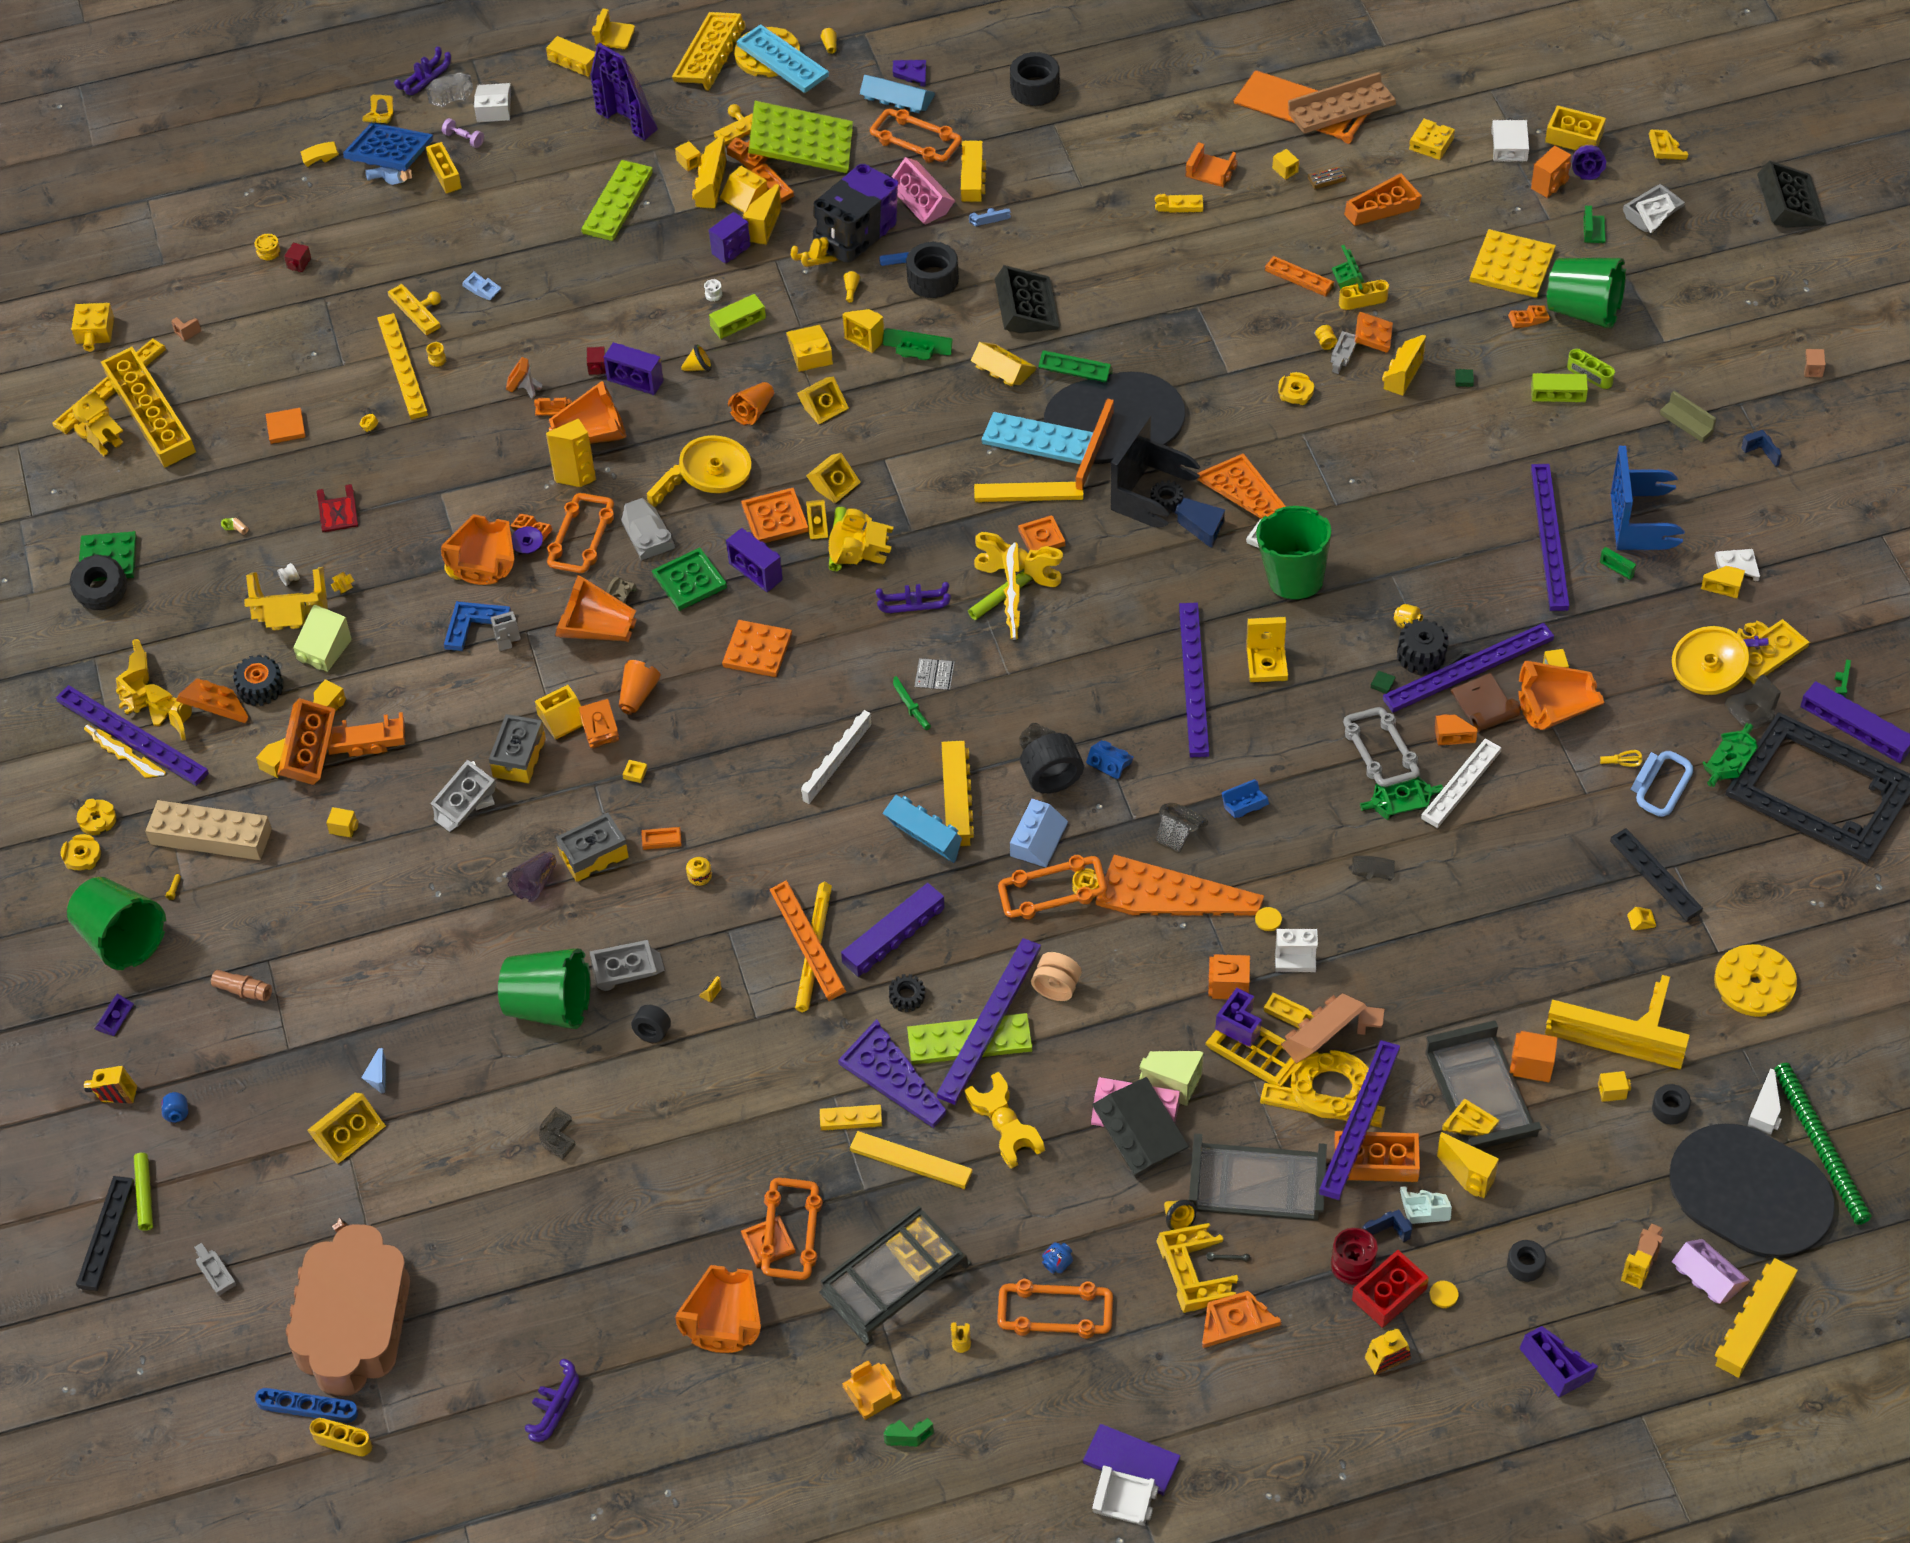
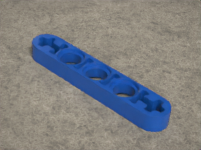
M262 1388L255 1395L258 1407L266 1411L324 1418L344 1423L353 1422L358 1416L356 1404L349 1400L271 1388ZM266 1396H269V1399H266L265 1402H262V1399H265ZM284 1398L292 1399L289 1406L284 1407L280 1403ZM310 1401L312 1406L309 1409L304 1410L301 1408L302 1403ZM331 1404L333 1409L330 1412L324 1413L321 1411L324 1405ZM348 1408H351L352 1412H349L348 1415H345L344 1411H347Z

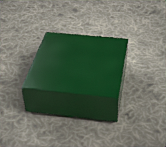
M1455 369V387H1473V369Z
M1378 670L1370 688L1387 694L1391 690L1396 677Z

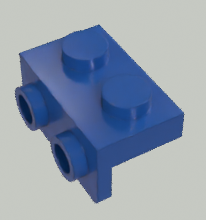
M1101 740L1091 746L1086 763L1119 779L1123 768L1130 765L1134 757L1129 755L1127 751L1112 746L1111 743Z
M1256 779L1222 792L1224 808L1234 818L1242 817L1246 813L1269 805L1268 797L1259 790Z

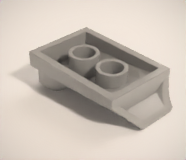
M1659 184L1625 204L1623 211L1628 221L1640 230L1649 232L1636 208L1638 202L1668 193L1675 206L1671 214L1683 207L1685 202Z
M644 498L624 505L621 521L641 560L675 549L671 533L666 529L655 507Z
M467 760L430 803L434 811V820L447 831H452L468 817L485 797L494 793L497 782Z
M648 940L589 952L596 985L603 991L611 990L615 987V984L657 975L665 971L660 952L652 948Z

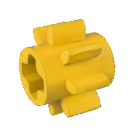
M342 572L333 577L334 583L330 584L334 592L339 590L342 594L353 588L351 583L354 582L351 574L346 575L345 572Z

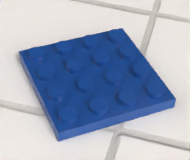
M371 122L343 152V156L345 159L354 162L359 161L368 165L374 164L383 168L406 171L433 141V135Z

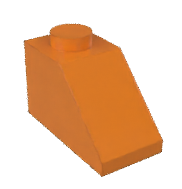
M1455 714L1436 716L1435 733L1438 746L1476 743V727Z

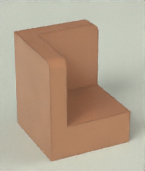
M177 317L171 320L174 332L184 342L201 332L199 321L196 318L185 324Z
M1806 349L1804 376L1823 377L1825 369L1824 349Z
M1373 1007L1363 1009L1359 1013L1357 1034L1365 1035L1366 1026L1382 1028L1384 1009Z

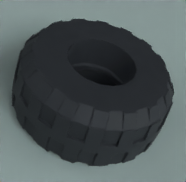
M98 554L88 556L76 564L71 572L70 586L74 597L82 606L96 611L106 610L115 606L124 597L127 590V578L123 568L115 559ZM96 578H107L103 586L99 588L90 587L92 581Z

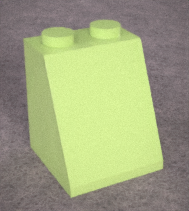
M314 604L293 647L296 659L302 663L313 665L316 669L328 672L352 640L346 617Z
M1151 1051L1147 1058H1143L1140 1064L1142 1072L1139 1080L1147 1077L1153 1087L1180 1091L1179 1103L1187 1106L1202 1076L1203 1052Z

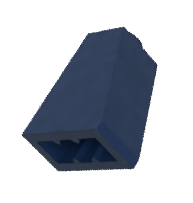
M1184 498L1182 503L1177 505L1175 514L1178 515L1177 523L1207 546L1213 547L1225 522V509Z

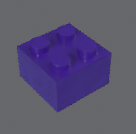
M735 212L709 229L711 253L725 264L751 246L748 221Z

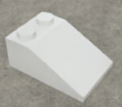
M510 83L477 85L474 99L477 122L510 120Z

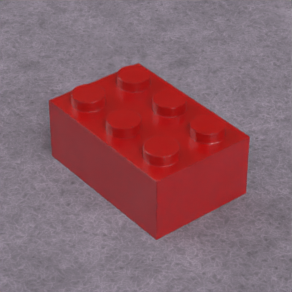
M1397 1250L1353 1288L1352 1301L1383 1328L1427 1290L1429 1277Z

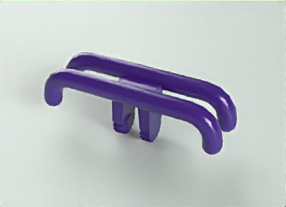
M437 46L435 48V56L430 61L426 57L421 58V64L418 62L414 64L415 73L403 83L396 79L394 81L395 87L399 90H404L409 96L415 95L448 68L451 63V53L446 52L444 62L432 72L431 68L439 62L442 55L441 47ZM419 79L420 82L410 89V85Z
M944 582L942 588L921 591V585L916 584V592H910L909 585H906L905 593L884 594L883 590L878 588L876 595L880 600L877 602V606L884 613L943 608L951 600L950 594L947 593L949 583ZM944 595L941 601L922 603V598ZM906 600V604L887 606L884 604V601Z
M567 1359L560 1361V1366L564 1368L563 1373L566 1376L558 1391L543 1386L538 1390L542 1396L552 1399V1401L534 1398L532 1401L534 1406L547 1412L538 1425L527 1424L525 1426V1431L530 1433L528 1437L531 1441H545L553 1434L578 1386L579 1376L575 1366Z

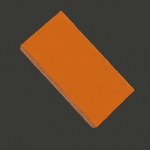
M680 827L642 830L643 850L681 847Z

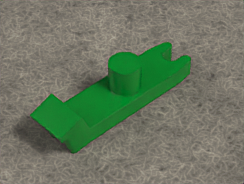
M1846 659L1844 672L1836 671L1834 680L1842 681L1841 687H1835L1834 692L1843 695L1845 698L1851 660Z

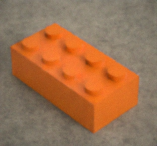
M301 698L293 704L277 775L311 785L320 780L336 709Z
M1335 1131L1334 1152L1343 1131ZM1367 1132L1348 1180L1418 1182L1420 1171L1419 1133Z

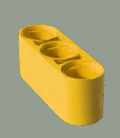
M1376 280L1361 283L1362 290L1359 289L1358 284L1343 287L1339 294L1340 308L1351 310L1386 302L1389 291L1388 282Z
M324 1418L315 1419L310 1424L312 1437L319 1445L357 1456H366L372 1450L370 1437L363 1429ZM325 1430L323 1433L318 1434V1431ZM345 1435L344 1438L337 1439L339 1436ZM365 1441L363 1444L357 1445L358 1442Z

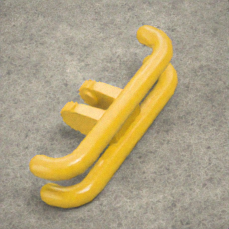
M825 237L814 239L809 252L797 254V246H793L791 249V258L794 261L801 260L804 267L839 260L832 255L825 256L828 254L826 252L829 245V240Z

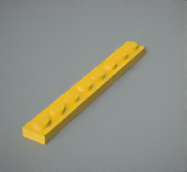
M395 314L377 317L410 419L428 416Z

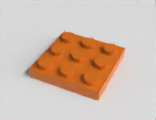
M794 488L741 501L750 530L760 542L767 543L809 532Z
M738 620L722 662L723 667L777 677L792 636V630Z

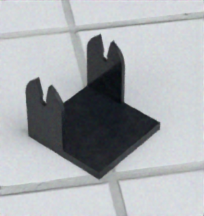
M1144 413L1111 462V510L1149 526L1161 528L1167 526L1169 522L1157 515L1168 517L1169 513L1158 502L1131 491L1148 466L1187 481L1196 480L1200 475L1185 467L1200 469V466L1191 456L1152 441L1151 415Z

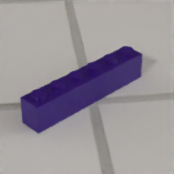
M1815 681L1803 695L1800 707L1894 761L1901 763L1910 753V733L1869 712L1859 704L1846 699L1843 695L1832 691L1827 686Z
M926 883L841 952L842 963L857 977L867 973L876 962L882 961L892 949L898 948L901 942L906 938H910L918 928L925 926L933 916L940 914L945 907L944 896L929 883Z

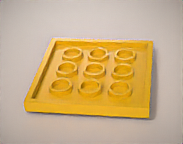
M1488 229L1469 282L1537 298L1556 245Z

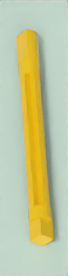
M825 881L818 885L811 927L820 943L822 942L832 885ZM806 958L804 959L795 1009L802 1013L809 1009L815 975Z

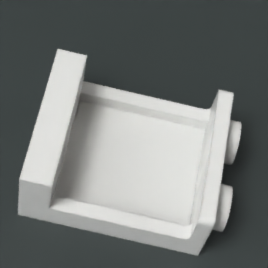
M1493 120L1491 131L1494 144L1493 161H1527L1529 153L1527 120Z
M1277 929L1275 949L1276 972H1316L1317 929Z
M1103 1466L1092 1507L1093 1512L1145 1526L1146 1520L1150 1521L1152 1515L1151 1499H1156L1158 1486H1155V1479L1150 1478V1480L1116 1472L1111 1467Z

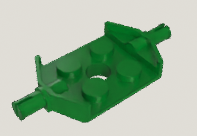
M1746 723L1742 731L1721 734L1722 742L1706 764L1703 761L1704 769L1712 775L1707 782L1709 786L1714 787L1718 780L1740 776L1758 748L1757 741L1749 735L1753 729L1752 724Z
M1419 776L1415 779L1387 787L1376 784L1371 801L1360 803L1361 811L1375 809L1386 820H1389V816L1424 807L1427 809L1431 796L1440 793L1443 790V786L1440 784L1431 787L1430 784H1427ZM1403 791L1407 793V795L1400 796L1397 793Z

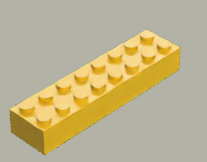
M133 347L101 361L107 378L164 468L196 453L190 436Z

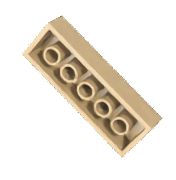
M157 800L145 832L151 845L261 860L272 828L268 816Z

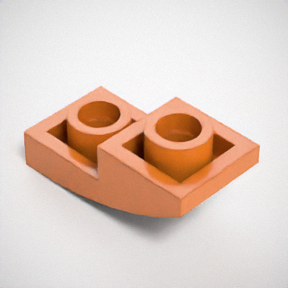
M1545 305L1528 306L1526 311H1510L1508 315L1513 328L1534 326L1550 319Z
M519 514L510 525L515 531L522 527H534L542 533L543 541L553 530L550 524L537 522L534 516Z

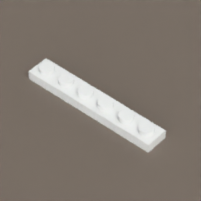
M864 710L860 716L855 718L851 728L844 732L843 738L834 745L829 756L826 755L821 766L814 770L811 779L803 784L801 792L804 802L811 803L872 725L871 713Z
M1484 739L1423 812L1421 819L1438 828L1500 754L1501 747Z

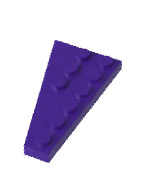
M877 1019L838 1060L840 1066L932 1128L946 1115L945 1108L933 1092H930L926 1087L923 1079L917 1075L913 1066L901 1050L891 1041L890 1036L882 1029Z

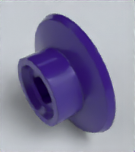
M534 527L519 528L511 536L513 549L520 553H532L543 542L542 533Z

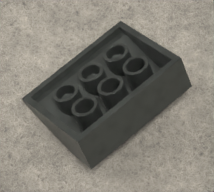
M1769 160L1757 176L1772 223L1785 228L1825 225L1826 221L1811 175Z
M1003 265L995 277V284L1004 330L1016 333L1058 330L1060 326L1050 277Z
M1147 1077L1112 1092L1092 1104L1135 1179L1189 1148Z

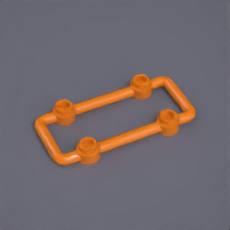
M886 109L870 127V134L879 138L882 145L887 146L892 143L921 154L926 162H933L934 160L939 162L947 161L962 142V137L952 132L951 127H938L910 116L909 112L905 109L898 111ZM891 115L896 117V121L901 125L909 122L938 133L943 141L953 139L954 142L943 155L936 153L933 147L922 148L893 137L892 133L888 130L880 132L877 129Z
M578 493L574 495L571 502L566 503L564 506L566 516L555 542L548 545L549 557L547 564L554 569L585 573L590 565L596 563V550L606 525L610 524L614 519V501L607 497ZM584 500L606 504V508L599 511L600 523L590 548L582 553L583 565L577 566L556 562L555 559L560 558L563 554L561 544L571 520L577 517L580 512L579 501Z
M1074 855L1069 859V862L1028 873L1024 870H1016L1012 877L1002 879L999 882L998 890L1003 911L1007 917L1016 918L1022 916L1029 920L1035 916L1036 912L1079 901L1081 904L1087 905L1091 903L1093 897L1100 896L1106 892L1107 884L1101 861L1098 857L1089 856L1083 858L1080 855ZM1085 865H1094L1099 888L1091 890L1089 887H1081L1078 889L1077 894L1035 905L1032 902H1024L1020 905L1019 909L1011 910L1006 886L1014 884L1022 888L1031 879L1070 869L1073 872L1082 871Z
M775 1178L771 1181L769 1191L765 1193L764 1203L767 1206L764 1245L760 1247L758 1257L762 1261V1272L770 1277L806 1280L811 1276L812 1267L817 1262L814 1241L817 1212L822 1208L819 1187L812 1181ZM778 1186L811 1190V1195L807 1197L805 1203L809 1216L806 1247L800 1256V1263L804 1266L803 1272L770 1268V1262L774 1260L776 1253L775 1248L772 1246L775 1211L781 1202Z
M1021 1279L1017 1284L1008 1283L1000 1288L997 1322L1000 1328L1014 1330L1020 1336H1025L1030 1331L1078 1333L1080 1337L1088 1339L1094 1334H1106L1111 1330L1113 1293L1108 1288L1096 1287L1094 1283L1089 1281L1082 1283L1081 1286L1035 1285L1028 1279ZM1007 1292H1017L1022 1298L1030 1297L1032 1293L1080 1295L1082 1299L1087 1301L1094 1299L1096 1296H1105L1103 1325H1094L1088 1319L1080 1321L1079 1324L1030 1322L1026 1317H1019L1014 1322L1006 1321Z

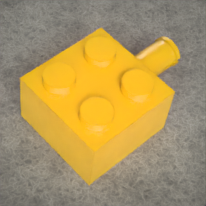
M110 303L75 304L71 330L76 344H84L83 349L85 351H93L95 343L111 342L114 314Z

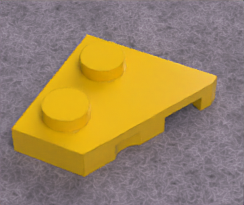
M1650 130L1649 138L1655 158L1687 159L1688 153L1680 150V144L1672 138V135L1667 130Z
M1464 1098L1443 1124L1442 1130L1471 1136H1481L1492 1133L1499 1124V1119Z

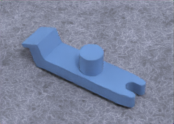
M990 208L986 214L977 215L974 212L969 215V223L977 227L1011 218L1010 209L995 211L993 208Z

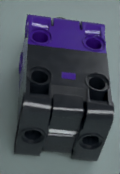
M866 164L857 165L851 172L814 201L813 216L817 219V224L813 229V240L822 237L827 238L829 245L826 253L843 262L849 263L854 261L896 225L898 181L892 178L891 175L883 174Z

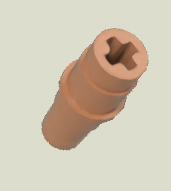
M216 970L211 978V985L213 987L237 994L243 999L251 998L266 1002L272 993V986L270 984L253 979L249 975L242 976Z

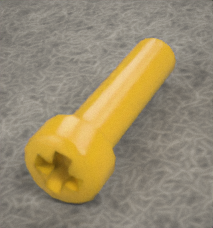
M178 874L175 875L170 890L165 895L168 900H174L176 897L175 892L181 876Z

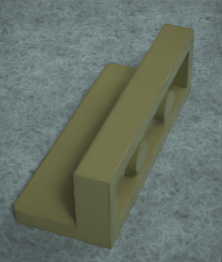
M1676 391L1671 393L1670 402L1660 410L1661 416L1701 442L1714 433L1716 423L1714 416Z

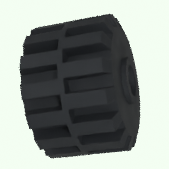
M1415 619L1413 624L1409 622L1405 624V628H1402L1400 631L1397 648L1398 661H1401L1402 667L1408 666L1409 672L1413 673L1416 670L1419 675H1422L1423 671L1431 674L1433 668L1438 671L1445 662L1449 642L1448 634L1444 633L1445 628L1442 625L1438 627L1435 621H1432V623L1428 622V619H1423L1420 622L1418 619Z

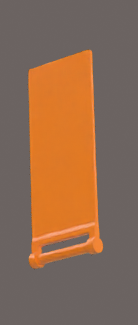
M1254 71L1234 99V103L1295 123L1288 114V101L1317 92L1318 90ZM1371 113L1358 116L1350 130L1345 134L1343 132L1352 119L1323 127L1316 131L1342 139L1345 143L1349 144L1352 142L1354 134L1366 116Z

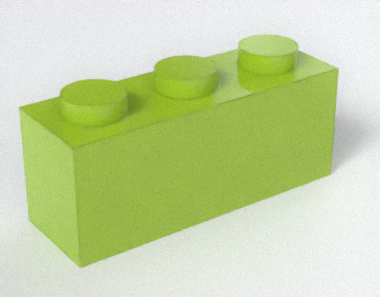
M755 294L750 295L709 314L710 326L720 339L725 338L766 319L765 306Z
M1533 373L1531 382L1532 401L1586 402L1588 392L1587 374Z

